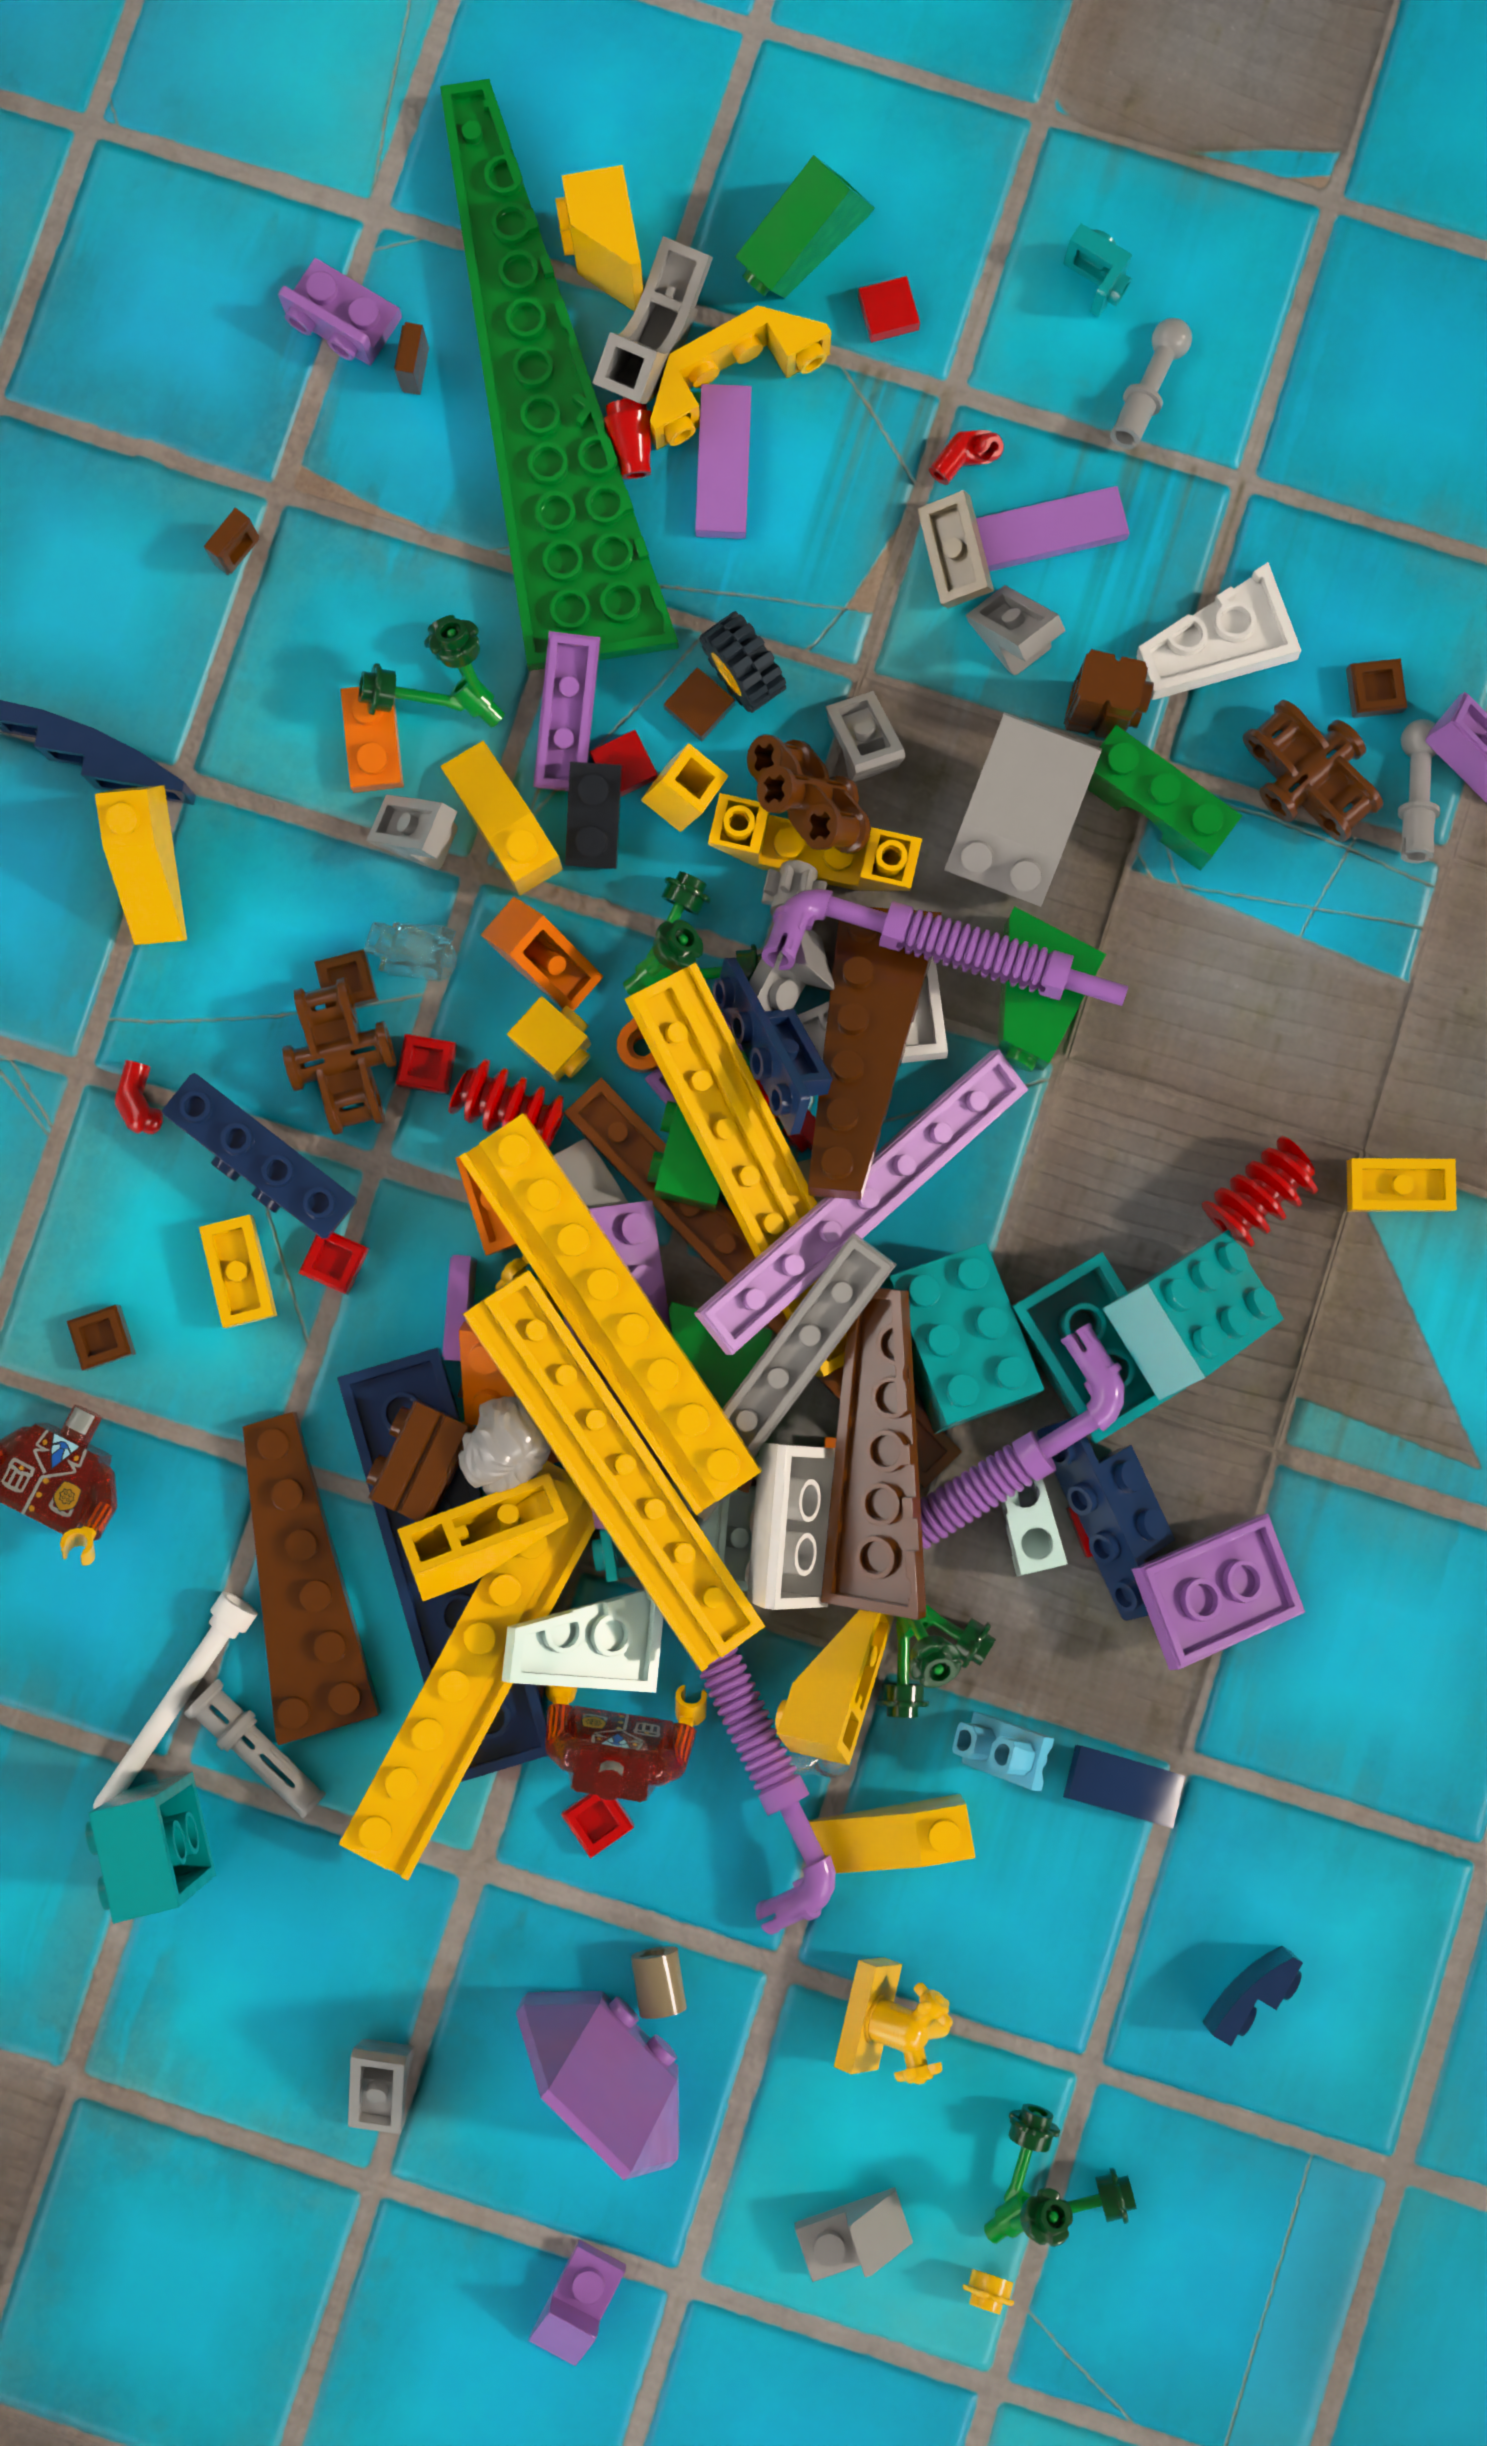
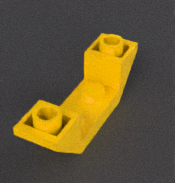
M757 305L670 353L650 419L651 439L656 450L668 444L670 446H677L684 443L693 436L696 428L700 427L699 404L689 389L690 387L701 388V384L711 383L716 379L720 371L736 362L738 364H745L753 360L762 352L763 347L766 345L786 378L800 371L802 374L810 373L819 368L826 361L827 356L830 355L832 332L828 325L823 322Z
M719 793L708 845L758 869L767 871L772 869L779 872L782 863L789 860H798L815 867L818 871L817 880L826 881L829 885L855 891H910L922 838L871 827L870 838L860 852L847 854L838 851L835 847L825 851L816 850L806 844L789 819L770 815V812L763 809L758 801Z

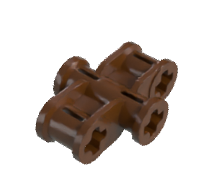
M1281 700L1274 706L1273 715L1257 729H1249L1243 734L1242 738L1251 755L1277 779L1274 783H1265L1259 790L1260 796L1269 810L1285 822H1292L1298 815L1297 809L1303 806L1330 837L1339 842H1345L1351 837V829L1369 812L1377 813L1383 807V800L1379 792L1349 763L1351 759L1358 760L1366 753L1365 744L1359 734L1350 725L1341 720H1334L1327 728L1328 733L1323 736L1297 706L1287 700ZM1278 731H1283L1276 738H1272ZM1332 750H1336V753L1330 758H1326ZM1298 783L1300 786L1290 793L1289 790ZM1348 804H1353V807L1350 810H1348L1346 813L1343 812V809Z
M763 734L751 743L747 754V766L751 776L758 782L757 797L763 809L767 812L779 814L787 811L792 826L812 849L825 851L835 847L842 853L855 854L866 846L871 832L870 820L858 805V788L853 780L849 777L838 775L829 778L825 764L805 741L792 739L783 743L776 736Z
M345 977L338 978L336 985L305 992L303 988L295 989V1005L308 1046L294 1049L292 1045H288L282 1048L286 1072L295 1092L304 1089L305 1084L318 1081L325 1114L334 1135L342 1134L344 1127L374 1120L376 1124L384 1123V1109L371 1067L384 1063L388 1068L396 1066L395 1052L386 1023L384 1021L377 1022L374 1029L361 1032L352 992ZM336 1002V1005L333 1007L316 1010L318 1005ZM372 1045L376 1047V1049L372 1051L360 1054L354 1053V1050ZM321 1058L325 1060L324 1063L305 1067L304 1065L306 1062ZM360 1102L364 1103V1106L349 1110L343 1109L345 1106Z

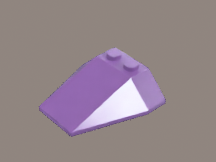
M603 1991L528 1992L521 1999L516 2016L540 2098L623 2180L670 2168L678 2160L679 2078L678 2065L674 2062L677 2059V2055L671 2046L657 2034L650 2038L636 2024L639 2021V2017L635 2011L618 1996L612 2001Z

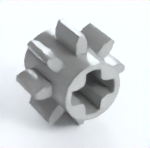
M789 860L781 864L779 872L772 869L768 870L761 902L762 904L771 905L770 913L773 916L776 908L784 906L791 897L802 891L813 889L826 890L827 882L817 880L818 871L812 865L803 861Z

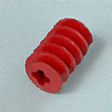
M486 1058L475 1069L469 1068L466 1070L452 1094L448 1107L450 1114L458 1113L465 1106L464 1120L472 1124L483 1115V1129L489 1133L495 1131L501 1124L502 1127L522 1113L526 1114L547 1147L550 1148L564 1116L562 1112L563 1096L558 1095L549 1105L544 1104L545 1087L540 1086L531 1096L525 1094L527 1078L522 1076L510 1087L507 1085L509 1070L503 1067L494 1078L488 1076L490 1060Z
M1285 1136L1277 1139V1149L1268 1147L1261 1152L1262 1163L1251 1161L1245 1166L1246 1176L1234 1175L1230 1179L1231 1190L1223 1187L1214 1192L1216 1204L1210 1201L1201 1203L1207 1216L1222 1233L1229 1229L1236 1241H1240L1249 1248L1255 1245L1249 1231L1252 1227L1264 1234H1268L1271 1231L1265 1218L1267 1214L1280 1221L1287 1218L1281 1206L1284 1200L1296 1208L1302 1205V1201L1296 1191L1299 1187L1312 1195L1318 1192L1312 1178L1315 1175V1168L1312 1162L1295 1142Z

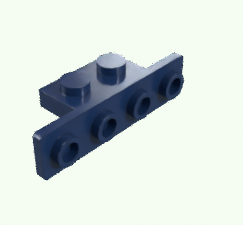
M735 957L725 958L720 977L714 981L713 997L719 1009H722L736 1043L740 1044L750 1062L753 1077L759 1080L769 1098L772 1113L779 1117L788 1135L800 1134L810 1103V1096L828 1094L833 1078L795 1010L765 1011Z
M196 1073L189 1075L162 1110L164 1116L216 1155L211 1161L214 1167L235 1182L240 1176L244 1177L256 1187L251 1195L274 1213H277L282 1207L323 1239H328L357 1202L355 1196Z
M1075 1416L1042 1427L1037 1431V1436L1040 1439L1075 1418ZM1085 1436L1052 1457L1056 1466L1055 1475L1069 1506L1077 1513L1089 1538L1090 1551L1121 1618L1128 1621L1149 1616L1132 1569L1144 1564L1146 1558L1175 1541L1174 1535L1132 1445L1116 1449L1097 1460L1088 1438Z

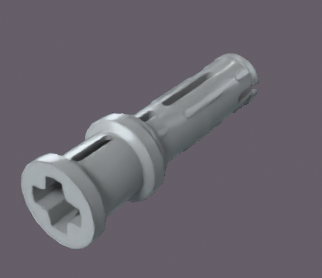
M217 1679L184 1712V1715L188 1719L195 1717L218 1739L216 1746L221 1751L224 1749L228 1752L232 1749L303 1819L326 1793L323 1790L321 1791L289 1757L282 1753L254 1725L257 1722L254 1718L256 1715L251 1710L244 1712L222 1690L224 1684ZM211 1705L216 1707L229 1720V1724H226L211 1709ZM243 1736L247 1737L255 1745V1748L252 1749L241 1738ZM260 1754H264L295 1784V1787H291L260 1757Z

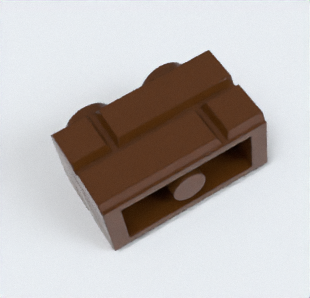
M1091 649L1086 654L1071 688L1063 723L1066 730L1086 735L1094 731L1095 737L1106 739L1116 725L1124 731L1128 727L1138 728L1142 713H1146L1148 710L1154 682L1146 681L1148 671L1146 662L1123 656L1118 661L1115 658V654Z
M414 1400L411 1409L402 1406L389 1431V1435L396 1438L389 1455L386 1457L379 1454L367 1476L366 1483L373 1486L368 1498L417 1522L436 1515L459 1466L458 1454L464 1450L462 1438L466 1432L472 1433L476 1427L422 1401Z

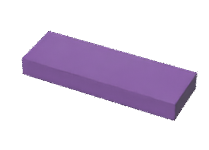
M701 384L696 537L746 539L752 386Z
M1118 486L976 518L989 572L1127 540L1130 534Z
M549 631L534 788L568 792L570 762H588L600 637Z

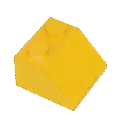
M623 165L562 175L565 197L555 198L564 256L574 255L578 275L635 312L643 293L641 260Z

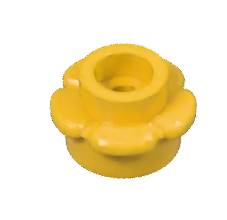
M972 2269L968 2285H962L963 2290L972 2293L969 2304L1000 2315L1003 2304L1013 2306L1014 2301L1010 2300L1014 2284L1011 2281Z

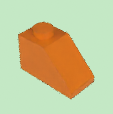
M513 897L480 934L511 966L562 1009L568 1006L574 1011L604 977L543 914L516 897Z

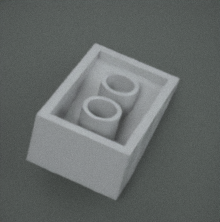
M1004 712L944 871L1041 907L1102 749Z

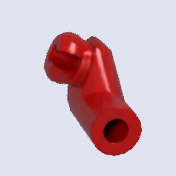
M988 430L958 432L951 438L929 467V473L939 483L948 485L962 466L989 464L1001 457L1004 450L1003 440L997 433Z
M125 1060L115 1096V1106L129 1130L136 1134L143 1131L148 1135H153L162 1126L163 1114L160 1109L149 1107L143 1095L151 1067L142 1063Z

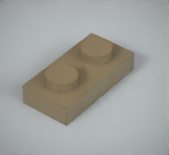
M962 490L917 508L941 605L949 609L993 592L994 588L971 496Z

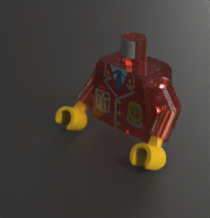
M74 1404L62 1429L49 1423H35L32 1426H22L0 1439V1503L63 1534L60 1547L64 1560L67 1559L72 1548L77 1546L85 1547L81 1554V1563L83 1566H87L95 1559L93 1541L101 1538L117 1510V1489L115 1472L110 1467L112 1455L89 1444L103 1417L87 1408Z
M546 1685V1697L553 1704L548 1706L545 1750L548 1757L562 1771L568 1772L570 1788L572 1790L598 1795L605 1800L618 1798L643 1802L648 1800L656 1787H661L675 1781L684 1774L697 1733L693 1726L699 1725L706 1718L707 1693L704 1689L701 1693V1699L693 1704L685 1702L686 1685H682L677 1689L675 1715L678 1723H673V1721L574 1706L573 1708L569 1703L575 1699L578 1687Z

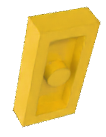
M1351 1158L1346 1160L1347 1212H1452L1457 1210L1456 1159Z
M249 1214L199 1227L222 1327L228 1329L277 1316L254 1216Z

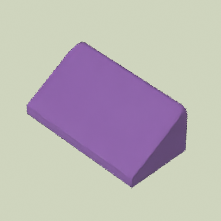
M1464 692L1458 696L1429 731L1425 741L1487 803V713L1469 694Z

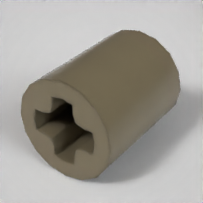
M674 1946L655 1947L631 1955L640 2017L658 2019L685 2011L687 2006L678 1948Z

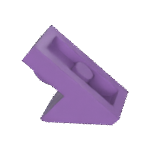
M579 2239L528 2341L576 2366L598 2336L600 2320L625 2273L626 2264Z

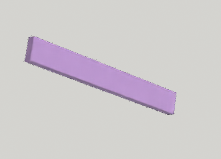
M999 1049L990 1051L875 1153L862 1200L825 1197L694 1312L695 1316L726 1355H733L815 1282L823 1274L852 1233L857 1234L863 1239L1029 1090Z

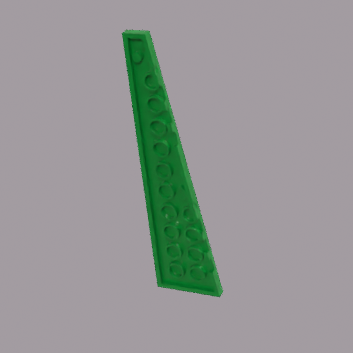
M490 79L440 86L528 670L545 669L549 631L600 637L598 661L678 649V640L659 583L656 580L649 559V553L644 538L641 535L611 440L606 431L605 422L564 300L562 299L549 255L546 252L534 210L531 207Z

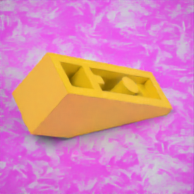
M484 740L440 766L519 896L563 870L557 852Z
M165 786L116 789L96 793L95 800L102 845L134 945L187 940Z
M546 1473L530 1479L515 1488L507 1489L503 1492H495L399 1528L397 1531L422 1601H426L475 1582L569 1521L550 1473Z
M860 1609L792 1683L787 1700H782L779 1704L775 1718L776 1734L790 1752L850 1765L894 1620L893 1615Z
M961 1794L808 1820L825 1856L831 1854L836 1874L918 1868L976 1858L967 1805Z

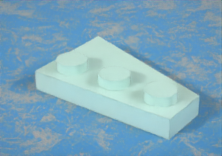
M642 1589L507 1626L502 1681L519 1684L656 1693L663 1615L647 1591Z

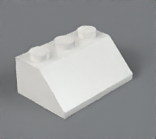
M764 1443L759 1449L756 1461L762 1468V1472L755 1476V1505L750 1516V1530L752 1532L751 1555L745 1573L748 1586L747 1599L750 1603L772 1610L828 1607V1603L821 1602L835 1448Z

